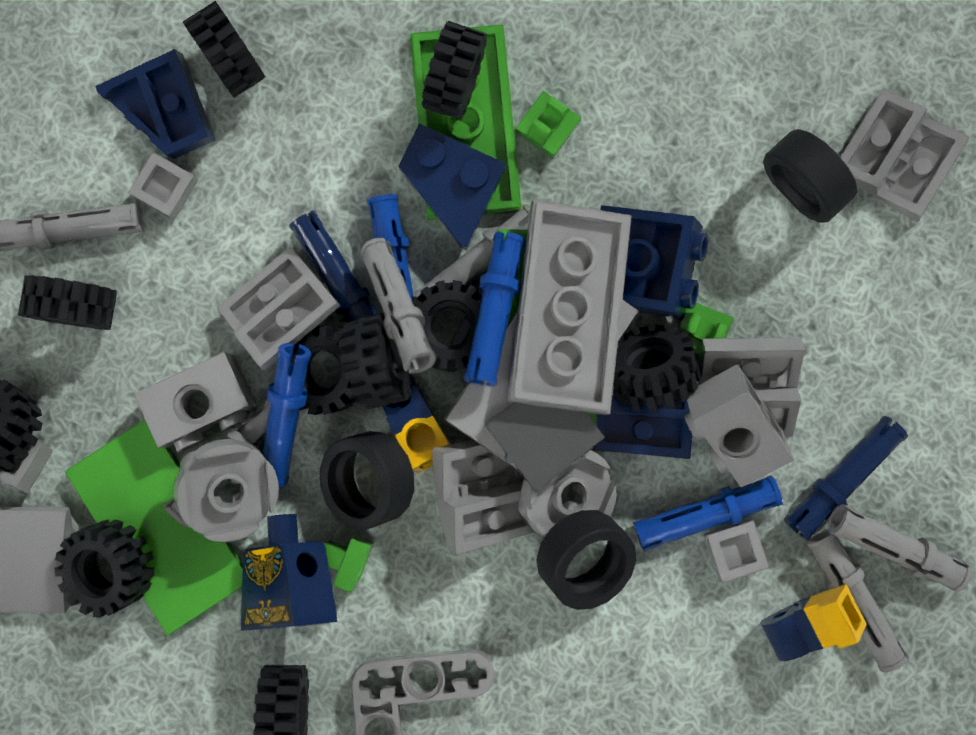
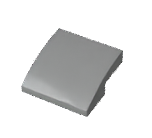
M883 88L841 155V158L849 167L858 187L908 218L919 222L965 148L969 136L925 117L926 107ZM911 142V144H910V146L908 147L907 151L904 153L905 149L907 148V146H908L909 143ZM899 161L897 167L895 168L893 173H891L894 167L896 166L897 162Z
M290 246L218 306L217 309L235 331L233 334L262 370H265L278 359V347L285 343H294L295 345L339 308L340 305Z
M702 339L699 362L700 381H698V385L738 364L782 429L785 437H793L801 403L797 385L805 354L802 339Z
M473 439L432 448L437 503L444 534L451 553L458 555L535 532L527 519L521 516L518 509L524 477L516 468Z
M0 506V612L66 613L70 607L66 600L71 596L69 590L61 593L58 585L65 582L63 576L55 577L54 568L63 564L55 560L56 552L63 550L60 544L64 539L71 537L70 534H72L70 507Z

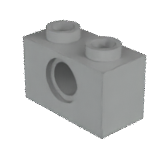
M222 352L134 393L157 447L171 448L175 446L177 452L185 451L204 442L205 439L202 433L218 425L223 432L247 422L249 418L246 412L257 407L234 355ZM204 392L209 400V408L204 416L197 419L191 413L190 402L194 395Z
M738 364L698 385L694 393L688 391L689 399H687L690 413L684 417L690 431L698 441L703 439L708 441L711 446L709 448L710 456L718 470L722 474L729 471L740 487L794 461L782 429Z

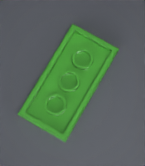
M504 25L470 27L487 33V43L484 49V58L480 65V73L476 79L475 89L472 91L470 103L467 105V110L461 120L425 109L422 106V94L426 86L424 84L425 78L429 73V63L431 58L433 59L436 42H439L441 30L410 33L418 125L420 123L506 163V170L484 215L520 211L522 205ZM426 205L427 220H440Z
M144 419L64 472L96 523L108 519L109 522L114 520L123 521L122 528L131 525L137 529L133 535L134 539L143 536L147 541V544L142 546L141 549L143 553L152 551L154 559L147 562L146 566L155 569L154 576L147 579L152 585L148 591L143 593V598L168 636L242 588L243 563L230 542L212 541L203 537L201 533L194 531L189 526L185 528L163 508L174 496V482L180 470V464L170 448L157 447Z

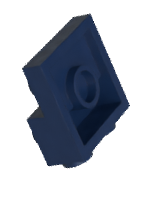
M601 205V211L631 215L622 299L637 309L639 313L684 319L686 308L693 309L698 298L699 283L697 280L692 279L695 261L703 262L708 250V234L702 232L703 226L694 216Z

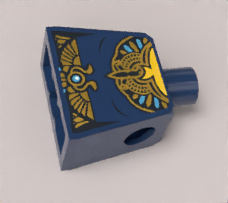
M297 514L267 516L268 546L246 549L243 554L241 631L337 622L325 545L321 541L299 542Z

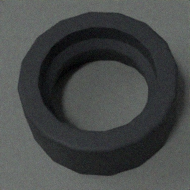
M801 129L790 131L765 154L763 165L772 184L800 213L818 223L829 222L854 199L858 192L856 180L846 163L826 142L810 132Z
M367 431L333 442L324 453L320 466V488L326 505L336 519L349 528L364 531L397 519L408 509L414 494V472L408 455L396 440L382 432ZM358 452L365 456L376 470L380 482V498L377 507L367 502L357 488L354 479V463Z
M581 510L564 517L548 531L540 544L536 561L538 574L560 602L575 610L593 609L607 603L621 592L632 577L637 559L635 544L609 515L598 510ZM598 541H607L603 556L592 569L575 578H565L568 566L576 554L590 544Z

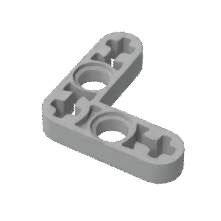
M466 649L374 658L365 661L357 669L352 681L356 735H367V724L377 718L384 719L391 724L394 732L393 735H403L400 705L473 698L483 695L494 682L492 660L486 653L480 650ZM469 660H476L478 668L486 669L487 675L479 676L478 685L471 686L466 677L452 678L454 689H444L446 672L442 662L452 661L451 672L465 670ZM428 664L436 670L438 681L432 689L426 691L419 690L411 683L410 672L415 666ZM403 666L401 683L405 694L395 693L397 684L382 686L380 695H372L371 687L362 686L361 681L368 679L370 670H378L380 678H394L396 676L394 667Z

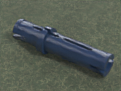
M312 210L308 215L305 213L289 224L290 229L300 241L331 295L339 303L340 307L336 309L337 313H343L348 323L377 315L368 299L371 294L366 287L362 288L357 279H355L345 259L324 228L317 212Z
M883 416L879 423L824 480L818 478L811 485L813 491L790 515L784 518L787 525L796 534L800 531V537L809 541L837 506L841 504L848 506L846 499L902 441L908 438L907 432L899 423L895 422L891 427L892 418Z

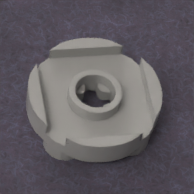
M234 439L213 441L201 446L196 451L186 454L180 462V470L174 482V501L183 521L194 531L201 533L203 537L217 542L235 541L254 533L260 527L258 523L265 518L267 512L270 511L272 513L279 493L278 478L273 466L255 446ZM230 479L233 484H239V490L231 492V500L223 502L218 494H214V490L220 486L221 481Z
M588 450L537 492L531 488L524 478L521 497L518 502L521 516L527 519L531 528L542 537H545L548 531L564 517L581 510H598L611 517L617 493L616 484L610 482V474L607 471L610 467L607 461L598 453ZM573 482L572 490L577 492V496L574 502L567 500L563 506L562 491Z

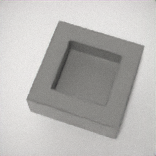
M152 152L128 193L175 220L198 179L191 173Z
M39 442L36 443L35 447L27 444L24 450L29 455L24 460L15 456L13 460L16 466L8 470L1 466L0 481L28 494L53 452L52 449Z
M749 519L742 523L704 534L720 582L724 583L769 568L753 520Z

